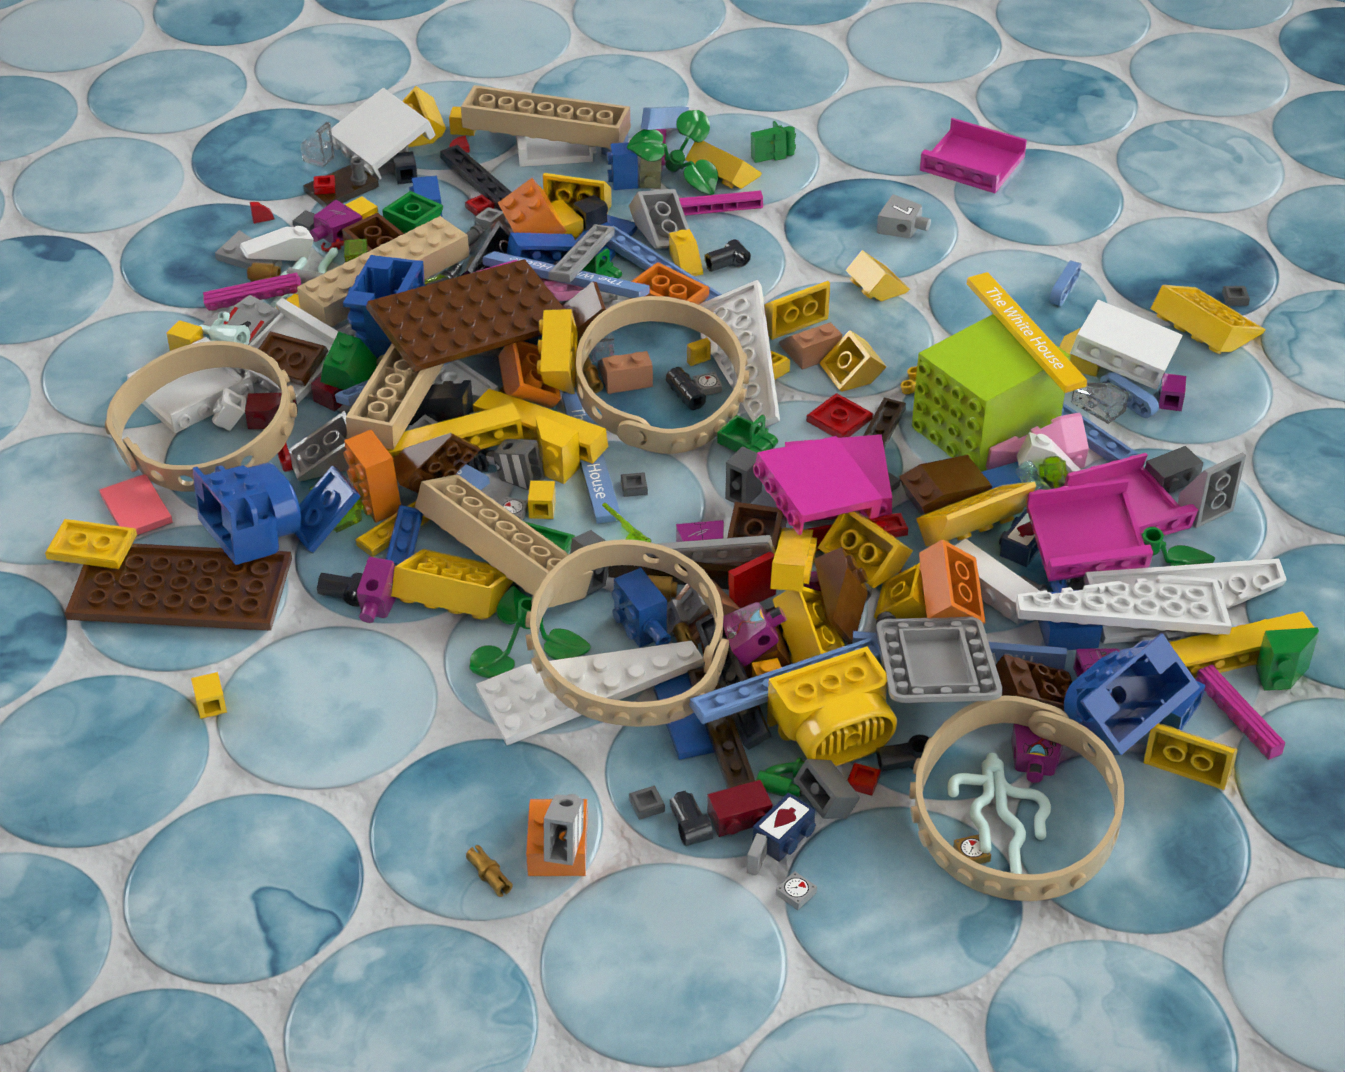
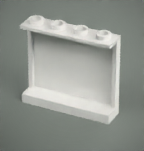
M385 88L379 90L327 131L331 137L330 143L336 150L340 149L348 159L350 157H361L364 159V170L379 180L382 177L377 169L422 134L430 140L436 135L426 118Z
M516 135L520 167L593 162V154L596 153V146L590 147L583 144H570L568 142L549 141L548 139Z
M281 298L276 303L281 313L249 344V346L258 349L271 331L324 345L329 352L338 331ZM328 353L306 386L292 382L287 383V386L293 385L297 404L312 390L311 383L321 376L323 363ZM232 368L238 374L242 373L244 376L250 374L253 384L257 382L265 392L282 393L281 389L268 377L251 370Z
M1097 300L1077 334L1070 354L1157 390L1183 335Z
M205 337L192 344L200 342H209L210 340L207 337ZM231 367L200 370L166 384L150 395L142 404L170 430L177 433L215 414L213 407L217 400H222L225 387L247 398L248 393H254L252 376L249 374L242 378ZM138 370L127 374V379H129Z

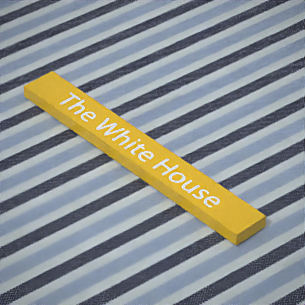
M988 272L967 278V285L1064 393L1087 386V379Z

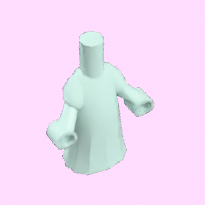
M219 312L218 319L211 326L200 325L203 329V334L209 335L210 341L249 344L250 331L245 325L223 324L224 321H229L230 314L228 312Z

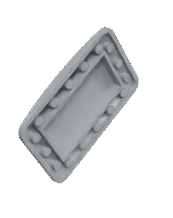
M978 618L884 619L877 623L876 632L882 666L887 675L889 695L894 701L901 703L991 701L1002 696V685L982 621Z

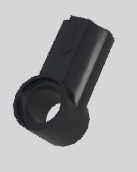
M736 239L730 240L724 248L704 255V261L710 272L733 264L737 267H743L751 259V253Z
M321 572L318 578L317 593L343 598L347 604L359 607L357 589L363 573H354L351 577Z
M917 734L912 736L908 743L878 747L876 755L879 769L882 772L907 767L913 770L917 758H921L924 752V747L929 737Z
M686 790L677 792L670 799V808L677 820L678 831L683 845L686 847L713 839V829L709 817L706 814L702 815L693 794L686 792Z

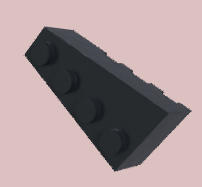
M463 380L462 383L444 381L443 384L431 385L408 425H413L424 415L439 423L473 413L471 380Z

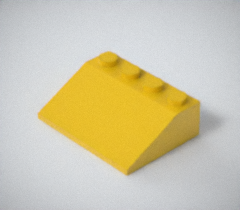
M1162 285L1150 308L1157 313L1156 316L1167 322H1173L1176 329L1182 332H1189L1192 334V339L1200 343H1207L1210 345L1208 348L1218 354H1221V352H1232L1262 335L1266 330L1196 287Z
M1035 482L1001 485L917 517L916 520L925 546H932L942 539L950 543L949 540L957 538V541L971 537V532L977 529L979 532L992 529V524L1000 521V524L1013 521L1014 515L1024 510L1029 492H1033L1036 488Z
M422 549L395 566L391 596L400 598V601L404 603L419 602L423 603L427 608L435 609L441 607L448 609V612L453 614L467 613L471 614L475 619L484 620L497 611L500 599L509 590L513 581L489 563Z

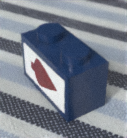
M1027 509L1019 517L1014 518L1010 529L1004 531L999 539V545H1001L1000 556L1024 567H1027L1039 553Z
M790 793L786 794L753 826L752 843L757 833L766 836L767 855L780 862L787 854L791 855L796 850L798 843L803 838H808L814 832L816 827L815 809Z

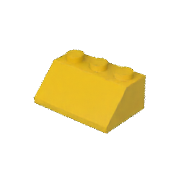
M415 86L402 102L426 118L436 135L429 140L421 134L408 144V147L433 144L438 138L443 136L446 130L434 97Z
M705 141L700 143L694 142L685 159L688 162H694V164L702 159L711 162L717 169L718 178L722 179L721 183L731 189L733 186L742 189L762 174L744 160Z
M543 173V190L550 202L562 199L574 210L575 202L595 194L602 201H605L609 212L612 205L611 187L605 181Z
M826 281L765 304L768 337L773 340L827 320L829 316L830 282Z
M572 309L544 310L543 319L539 320V331L542 334V340H538V352L541 354V360L537 361V373L542 375L544 384L569 394H575L578 332Z
M857 511L840 514L818 546V549L825 554L840 547L848 555L852 554L857 562V566L865 570L868 577V582L866 583L872 588L877 587L900 572L913 552L912 549Z
M803 587V592L786 590L772 599L775 608L779 606L787 618L785 622L781 623L783 638L789 646L793 664L845 646L841 635L828 621L822 592Z
M1158 723L1150 730L1143 763L1225 790L1238 749Z

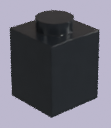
M413 151L397 153L393 156L397 185L412 183V178L417 177V167Z
M595 194L574 203V211L583 218V227L586 231L590 230L595 224L601 225L607 222L608 206L605 201H602Z

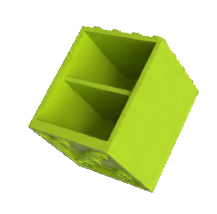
M992 314L918 353L912 428L952 458L968 455L982 472L988 470L986 463L989 448L1015 436L1019 438L1026 436L1031 432L1032 428L1038 426L1041 429L1052 424V419L1061 416L1065 393L998 318ZM1057 346V348H1058V349L1069 359V361H1070L1071 355H1069L1068 353H1066L1065 351H1063L1062 349H1060V348Z

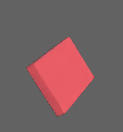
M146 474L99 490L100 496L116 524L121 527L136 528L137 535L173 523L172 516Z

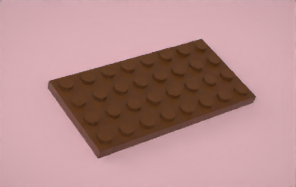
M525 259L370 300L366 306V309L413 372L540 336L542 334L539 331V320L543 319L544 310H565Z
M132 543L119 569L83 564L65 611L66 619L271 631L291 565L292 554L291 551H277L275 554L235 565L222 548Z

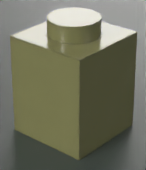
M641 158L640 188L661 189L662 158L655 162L646 161Z

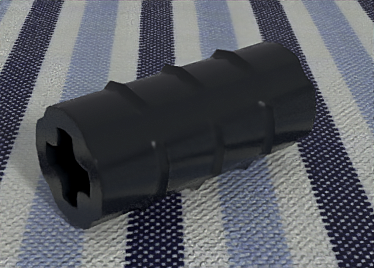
M681 367L672 368L668 371L666 382L676 392V395L682 399V402L690 410L700 409L706 403V395L701 391V388L695 384V381Z

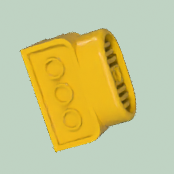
M868 647L769 678L767 724L769 727L778 724L779 736L786 741H797L807 759L831 760L835 766H840L876 752L878 747H884L890 741L897 727V718L886 702V672Z

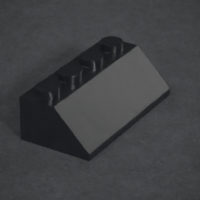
M499 221L481 233L471 249L469 257L465 259L454 278L490 268V266L483 264V257L494 251L508 254L507 248L510 232Z

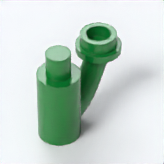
M798 757L796 762L777 764L764 771L760 770L756 781L761 780L768 793L782 797L790 793L800 797L802 791L798 785L793 784V779L780 775L792 773V777L795 778L805 761Z

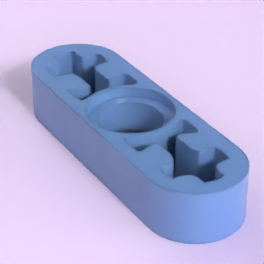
M1072 260L1068 262L1053 286L1049 303L1062 306L1078 280L1082 266L1081 263Z
M1113 371L1101 377L1100 384L1106 387V394L1141 417L1148 418L1158 412L1159 404L1156 398L1125 377ZM1126 390L1130 392L1132 399L1128 396Z

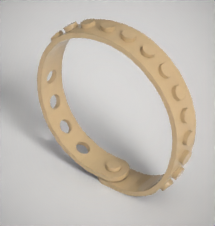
M664 296L632 298L619 302L603 311L585 330L577 348L576 392L588 416L598 425L606 428L607 431L617 435L625 444L660 454L688 452L713 440L717 436V432L737 415L739 404L744 402L747 389H744L743 386L749 383V370H745L747 355L743 352L739 339L732 329L715 313L698 304ZM639 322H668L692 328L706 335L719 345L734 367L737 383L726 402L707 419L685 428L663 429L650 426L643 418L617 410L600 399L589 387L582 371L584 363L595 345L612 331Z
M200 342L169 351L134 373L119 388L111 400L107 410L105 429L107 434L111 435L118 452L132 472L139 469L142 474L147 475L151 482L169 490L195 492L193 467H198L204 475L215 471L216 466L222 465L225 469L241 466L242 460L247 456H252L251 461L244 465L247 468L269 462L282 449L292 432L295 417L297 416V407L293 403L296 395L293 385L287 386L290 379L284 369L281 370L277 362L263 351L237 342ZM220 367L247 369L268 377L282 391L279 409L263 432L235 452L213 461L196 465L163 464L143 455L139 446L136 443L133 444L128 437L122 439V433L128 419L143 401L166 384L193 372ZM180 476H189L193 481H184Z
M639 540L602 541L587 545L566 556L548 572L539 589L534 592L531 612L527 611L526 627H529L531 634L526 635L527 650H533L532 666L536 674L540 673L547 690L553 693L568 708L573 709L577 713L614 725L635 727L657 726L683 719L694 713L689 706L690 699L714 691L724 667L729 648V640L722 638L723 609L721 598L715 584L706 572L693 560L676 550ZM645 553L654 554V555H656L658 558H657V559L650 558V557H648ZM678 564L682 565L687 570V572L684 571ZM634 565L671 574L697 591L708 605L714 617L716 628L711 644L706 646L703 655V661L705 662L704 673L706 674L700 682L688 691L657 701L629 702L613 700L581 690L558 673L547 659L538 639L540 623L550 602L570 581L588 571L602 567Z
M1001 696L996 700L976 701L947 719L933 737L928 739L921 758H917L913 774H916V782H910L909 799H915V806L910 807L913 823L918 825V835L922 845L927 847L937 864L948 874L981 893L1017 901H1041L1068 894L1082 887L1099 872L1110 857L1118 839L1124 809V781L1115 757L1106 744L1093 732L1076 721L1069 719L1064 711L1055 706L1019 696ZM999 723H1014L1028 726L1037 736L1067 746L1080 753L1097 768L1104 777L1112 794L1114 818L1107 833L1097 847L1083 859L1064 869L1044 874H1015L983 866L955 850L937 831L926 810L923 789L932 768L941 755L959 738L977 728ZM1088 743L1094 748L1095 752L1091 750Z

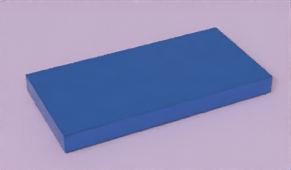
M688 672L652 686L657 700L682 694L692 688L688 679ZM695 713L666 724L679 760L714 753L705 724L701 723Z

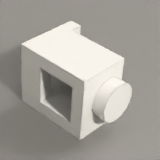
M225 387L222 400H217L213 407V412L215 413L212 418L213 423L218 427L231 431L245 412L246 398Z

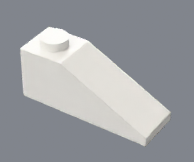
M303 226L284 227L240 244V248L247 259L298 261L300 257H305L308 261L314 239L307 228Z
M1029 432L1017 454L1020 469L1062 483L1065 482L1068 473L1081 470L1049 437L1043 434L1037 435Z

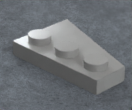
M240 230L215 252L216 260L244 269H248L249 266L251 267L253 262L273 263L275 266H282V260L247 259L240 248V244L252 238Z

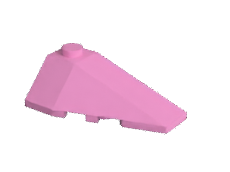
M1080 412L1058 416L1051 420L1052 424L1041 429L1038 426L1031 429V433L1043 434L1049 437L1079 468L1085 467L1089 447ZM1027 435L1021 438L1015 436L989 448L986 468L989 470L1018 462L1017 454Z

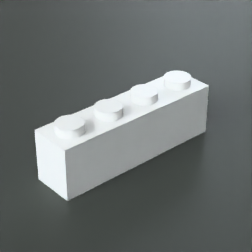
M964 539L956 544L955 547L976 557L981 595L984 602L994 607L1017 625L1023 622L1025 619H1018L1015 603L1017 594L1038 592L1039 590L969 540Z

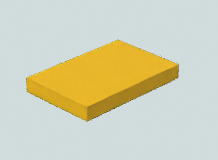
M64 519L45 552L46 559L119 569L137 536L136 528Z

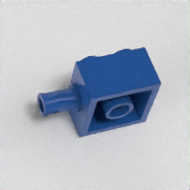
M642 568L614 578V590L612 591L614 609L612 613L615 621L618 624L621 623L625 628L628 638L630 640L633 639L639 648L655 642L656 646L669 644L671 636L667 633V599Z
M1066 579L1060 580L1061 584L1059 580L1050 581V587L1053 591L1050 593H1061L1062 588H1068ZM1038 620L1045 646L1067 648V650L1099 648L1102 625H1082L1070 622L1056 623Z

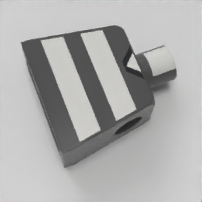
M506 439L496 450H489L486 457L489 464L496 465L501 481L529 490L530 480L543 481L545 478L536 440Z

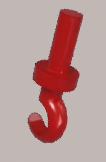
M336 239V242L331 243L329 248H324L326 243L323 242L321 249L324 252H329L331 248L337 247L339 250L341 246H344V242Z

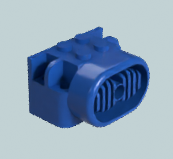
M370 255L362 271L356 276L355 283L348 290V295L343 302V307L350 308L347 317L348 322L351 324L352 330H355V337L360 338L377 359L385 355L392 342L366 309L367 302L425 286L423 261Z
M267 462L248 468L242 465L230 469H225L220 465L215 467V473L204 475L198 467H193L198 520L235 565L275 554L279 550L278 538L294 534L300 529L301 512L296 493L288 479L274 464Z
M1160 633L1152 641L1144 640L1133 648L1122 649L1119 652L1113 651L1094 663L1069 686L1064 699V711L1069 719L1085 726L1100 738L1113 755H1122L1198 690L1200 686L1163 633Z

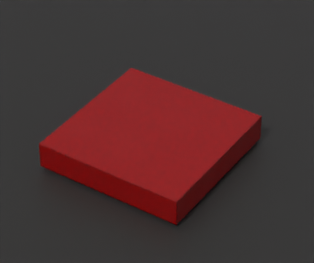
M836 393L807 414L806 422L833 437H850L872 420L873 413Z
M771 551L729 571V597L740 609L755 602L760 603L776 595V589H770L772 562L775 556Z

